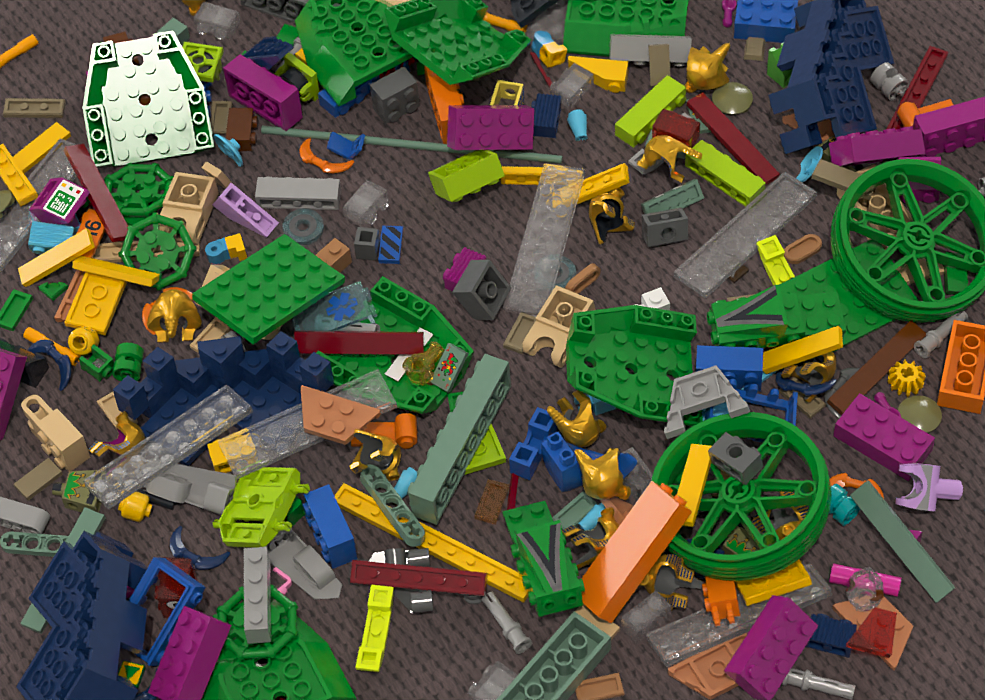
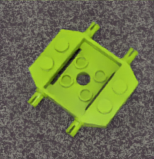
M256 468L241 475L238 483H236L233 499L225 507L220 519L214 520L213 527L215 529L220 528L222 541L227 546L266 547L279 531L291 530V522H284L296 495L298 493H309L310 486L308 484H300V472L296 468ZM236 520H244L245 522L253 520L263 522V524L235 522Z

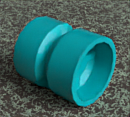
M834 484L831 486L832 499L829 514L833 513V518L842 526H845L857 516L861 509L851 496H847L848 492L839 484Z

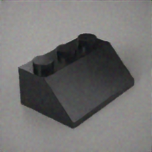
M0 338L1 349L27 357L20 382L36 388L49 369L46 358L40 353L34 354L20 345L14 346L5 339Z

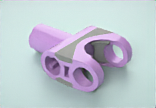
M920 463L899 465V471L907 473L912 477L914 486L910 494L895 499V504L918 510L936 511L937 498L959 500L962 496L963 486L961 481L939 478L940 466Z

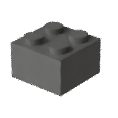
M405 67L370 84L373 110L385 124L397 121L402 115L408 112L412 113L420 106L417 81Z
M471 260L452 293L473 319L494 320L511 286L490 260Z

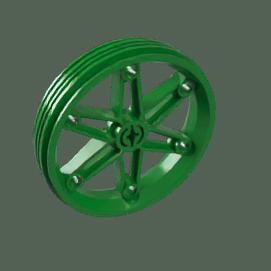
M900 159L880 164L866 171L845 191L832 219L831 250L842 279L851 291L872 309L901 321L909 322L912 320L916 323L935 322L966 310L985 291V198L963 176L945 166L930 161ZM908 181L932 187L949 198L923 216ZM886 183L893 217L854 208L857 201L864 194ZM901 195H903L913 219L911 222H905L899 198ZM944 211H948L950 215L932 231L927 224ZM963 211L968 215L976 229L980 250L942 234ZM867 222L896 230V236L867 226ZM850 231H855L888 246L866 271L854 253L850 240ZM935 244L962 254L964 257L960 258L935 251ZM898 249L904 257L883 271L880 266ZM917 259H926L932 286L927 285ZM938 263L976 273V276L972 283L963 291L945 299ZM908 265L923 301L901 297L885 289L880 284Z
M749 412L731 418L729 413L709 418L686 430L669 445L659 459L651 481L658 485H661V483L666 484L673 490L671 494L675 496L680 485L672 484L679 471L686 465L691 444L713 446L725 432L740 439H765L757 450L761 453V460L767 454L771 457L758 478L755 480L751 479L746 486L732 476L724 480L719 468L711 463L710 470L715 480L706 481L703 494L719 493L718 499H701L698 511L710 512L691 543L686 541L677 532L666 549L679 558L683 557V564L691 570L720 580H751L783 570L800 559L814 545L827 522L831 507L832 491L825 460L813 441L802 430L776 416ZM789 448L805 462L812 474L813 481L770 478ZM761 492H794V495L761 497ZM803 505L810 506L805 517L795 530L780 540L765 510ZM756 510L767 532L763 535L759 533L747 517V514ZM727 511L731 513L712 537L709 536L710 531L722 512ZM739 523L743 525L761 549L735 555L713 553Z

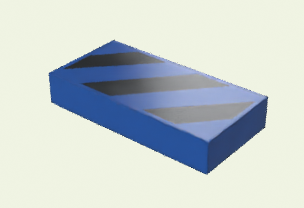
M382 226L379 263L400 264L403 226Z

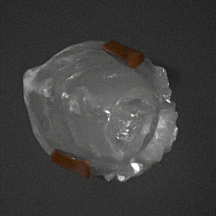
M871 567L855 572L849 578V586L846 589L848 601L859 612H866L877 607L884 597L883 582Z

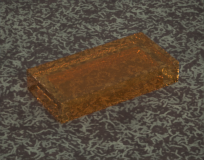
M488 479L474 516L476 520L496 525L509 490V484Z

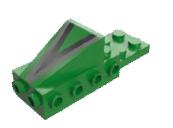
M774 285L748 298L741 297L735 301L728 302L726 300L716 301L711 304L710 311L707 312L708 325H711L712 329L711 341L715 346L775 347L836 326L842 329V334H845L847 331L838 291L797 296V293H781L780 285Z
M546 501L502 511L513 545H510L512 556L517 558L518 572L523 574L522 582L524 588L529 590V602L531 606H535L538 617L583 606L582 592H585L582 578H577L579 573L576 563H571L573 560L572 553L569 547H565L567 544L565 535L562 533L560 520L553 521Z

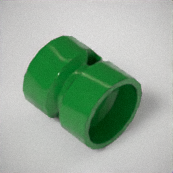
M121 343L116 347L112 372L115 379L122 381L127 375L136 381L140 379L141 364L144 356V350L141 346L134 343Z

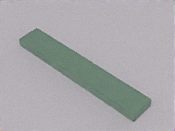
M870 481L863 483L850 495L936 603L955 589V586Z
M85 507L66 542L74 547L83 531L95 535L106 519L105 515ZM31 603L20 624L42 634L48 622Z

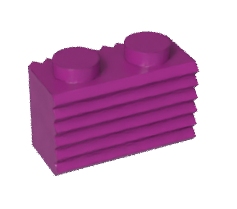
M466 247L463 248L461 253H456L451 269L447 268L443 275L445 289L453 291L471 260H486V256Z

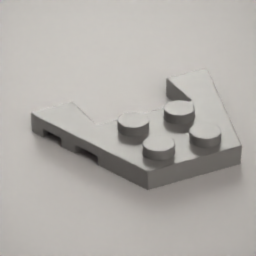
M713 366L674 379L670 398L671 408L667 413L668 423L664 433L667 439L681 435L686 431L683 420L684 415L717 406L724 402L727 403L731 418L749 413L750 409L746 401L732 387L717 366Z

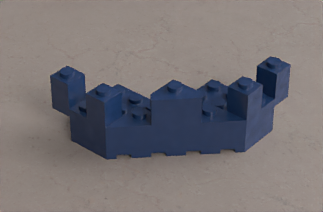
M814 0L794 8L799 28L805 27V29L785 36L777 67L781 71L792 70L788 88L768 95L774 114L794 110L795 120L799 128L780 134L785 154L822 144L817 123L828 119L831 120L835 138L851 133H864L876 130L877 126L861 71L877 68L886 62L891 65L894 64L878 6L866 7L865 0Z
M280 331L266 345L267 349L244 352L241 336L198 341L199 358L174 361L173 356L157 347L143 360L147 377L139 383L127 375L113 389L119 411H125L128 417L134 421L141 414L149 418L141 427L147 442L182 465L189 466L207 448V444L212 443L230 424L244 433L250 432L253 439L280 456L304 432L301 386L325 392L334 383L330 361L315 352L306 360L302 359L299 354L297 341Z
M83 531L74 547L72 544L63 541L28 598L51 625L52 629L16 686L26 700L135 699L138 689L129 679L117 675L120 647L135 654L143 651L147 609L127 601L126 592L127 586L136 589L147 567L143 562L132 558L134 553L126 544L98 531L95 535Z

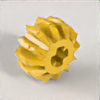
M906 359L903 361V364L896 362L894 367H891L889 370L888 384H891V391L898 389V396L902 392H905L907 398L910 396V392L917 395L919 389L922 390L924 387L925 373L922 372V366H915V361L911 364L907 363Z

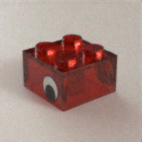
M164 557L197 581L191 559ZM160 569L158 573L160 584L155 588V600H158V610L162 611L163 617L169 618L186 587Z

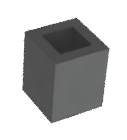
M358 227L354 241L356 258L377 260L380 247L379 230Z

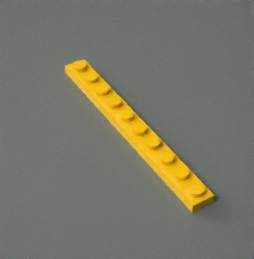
M343 483L335 494V499L341 509L403 540L372 497ZM403 517L397 519L401 523H406L409 521L407 518ZM419 522L424 528L425 534L424 542L420 546H416V548H429L430 555L459 570L488 573V585L523 603L526 601L529 590L524 588L522 582L523 574H519V572Z

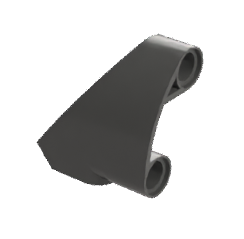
M404 548L387 549L384 552H375L369 561L430 567L429 548L405 550ZM394 587V595L411 613L433 611L432 591Z

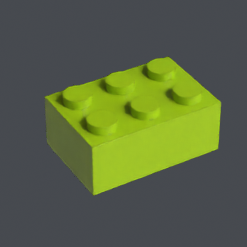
M489 150L472 151L428 172L436 195L450 202L460 201L464 195L479 192L481 187L487 184L493 185L505 176L497 153Z

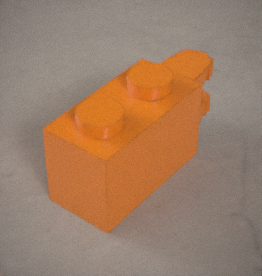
M705 576L706 583H702L704 597H708L704 598L706 612H711L715 626H720L721 619L728 618L730 624L735 623L734 617L740 616L735 582Z

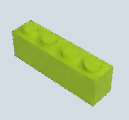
M667 75L615 123V136L633 148L638 143L642 144L651 130L656 131L661 121L669 119L673 114V110L685 103L686 87Z
M700 140L692 148L702 154V159L685 154L686 167L748 209L765 194L766 183L762 178L755 176L744 166L731 160L728 155L716 150L713 145Z

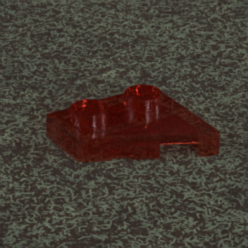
M874 607L847 642L846 647L890 658L893 650L897 613Z

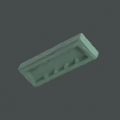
M693 179L641 203L644 214L681 207L683 209L704 199L698 180Z

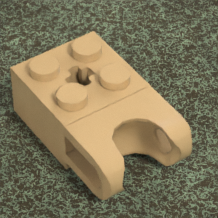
M176 172L163 201L160 215L185 222V227L193 244L199 243L214 207L212 204L216 201L219 194L215 177ZM160 224L161 231L170 233L173 229L172 227Z
M556 285L523 341V352L534 356L541 348L551 347L553 348L551 353L553 365L562 368L566 364V343L572 315L577 312L595 310L594 301Z
M31 395L23 400L21 406L25 416L29 419L28 425L30 430L43 443L41 447L47 455L52 454L55 457L54 461L60 469L65 468L70 472L90 458L83 435L58 409L53 411L38 395ZM31 404H38L39 410L33 413L28 407Z

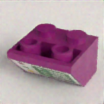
M62 177L51 178L29 211L44 223L69 224L74 220L77 210L85 204L86 197L90 192Z

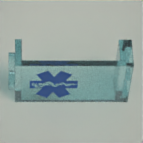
M361 281L330 292L292 318L295 331H336L365 319H369L371 324H376L374 317L378 315L374 305L369 303L372 296L368 287L364 288Z

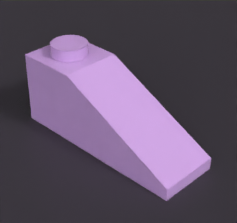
M232 183L212 204L227 218L266 238L279 223Z

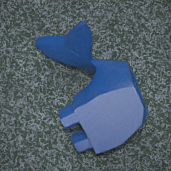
M559 432L548 436L547 440L541 443V451L550 476L561 492H567L583 485V475L575 456V450H583L592 460L605 454L570 444L563 439ZM620 453L618 457V467L623 475V479L637 464V460L627 453Z

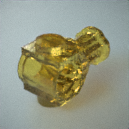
M431 342L429 348L424 353L413 354L404 360L402 368L406 370V375L412 383L423 386L432 380L434 375L432 371L435 368V363L442 357L445 351L439 343Z

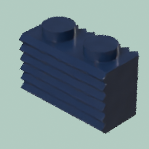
M538 93L536 101H532L531 105L534 108L533 136L556 138L562 107L561 96Z
M811 614V619L818 627L805 647L850 658L857 625L846 619L834 620L826 614Z

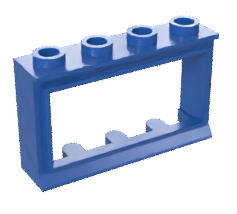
M729 379L730 384L737 390L743 400L753 404L784 410L785 420L796 426L797 392H793L787 401L779 399L778 389H771L766 396L757 394V384H750L748 389L744 391L736 389L737 380ZM714 406L706 408L705 420L716 417L713 415ZM747 438L754 440L755 442L765 441V439Z
M154 557L129 602L139 606L145 603L147 600L145 595L151 585L158 581L157 575L160 569L185 586L186 589L149 653L143 649L142 652L136 654L147 662L149 666H159L183 607L187 606L194 609L195 605L202 600V593L206 588L166 558Z

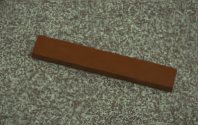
M910 320L827 400V403L842 416L860 393L865 396L889 373L890 368L894 367L896 362H900L914 349L915 342L921 341L926 337V332Z

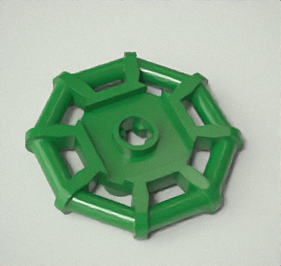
M131 162L104 178L110 193L112 192V187L117 189V192L111 193L114 201L123 202L122 205L115 202L122 216H145V218L163 207V201L173 180V176L167 174L157 163L132 164ZM135 172H145L148 174H135ZM156 175L160 177L162 181L158 182L155 179Z
M154 212L151 216L127 227L128 231L118 255L125 266L135 268L130 257H137L141 265L139 269L160 274L159 281L151 287L161 291L162 288L188 276L187 272L194 252L197 251V246H194L185 227V222L182 220L177 221ZM153 224L154 230L146 232L145 235L139 232ZM160 224L172 227L173 229L170 233L161 231ZM180 234L185 246L179 247L175 237ZM136 236L139 238L136 251H130ZM161 246L160 249L163 251V254L154 257L153 249ZM180 253H185L181 267L176 265ZM173 268L176 271L175 273L163 278L162 274L166 270Z
M271 584V603L274 598L283 607L277 609L271 604V641L279 634L282 636L272 645L270 642L247 643L244 631V605L236 612L231 610L242 599L244 602L243 586L239 587V590L222 606H218L216 610L219 620L226 623L227 619L233 620V629L229 630L224 645L237 655L239 660L243 661L245 658L262 657L275 658V654L292 638H296L298 635L296 630V610L298 605L277 590L275 585ZM287 616V626L283 627L280 625L281 618ZM237 637L243 642L242 646H239L232 639ZM260 644L265 646V648L250 649V646Z

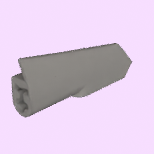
M154 459L135 472L140 486L146 487V492L176 503L186 502L222 515L225 507L233 499L237 478L233 474Z
M292 529L290 531H279L266 545L270 564L289 576L292 582L312 598H339L342 584L336 578L330 566L310 545L307 546Z

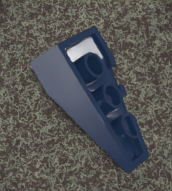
M275 36L264 37L242 56L251 59L255 64L269 71L294 47L292 44L286 41L283 42Z

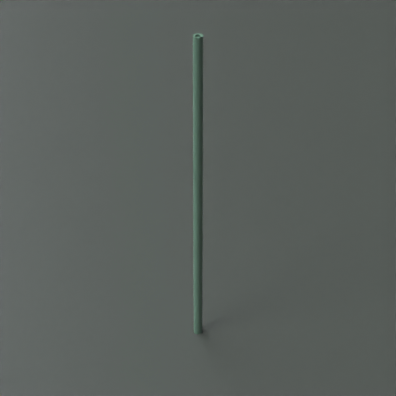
M263 125L261 128L262 134L329 140L332 133L293 128L285 131L280 127ZM337 133L352 142L360 136ZM365 136L363 143L468 154L475 151L454 150L447 147V144L372 136ZM489 150L497 153L499 158L562 163V156Z

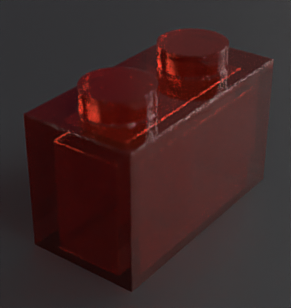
M663 108L652 126V138L657 135H667L692 148L700 136V122Z

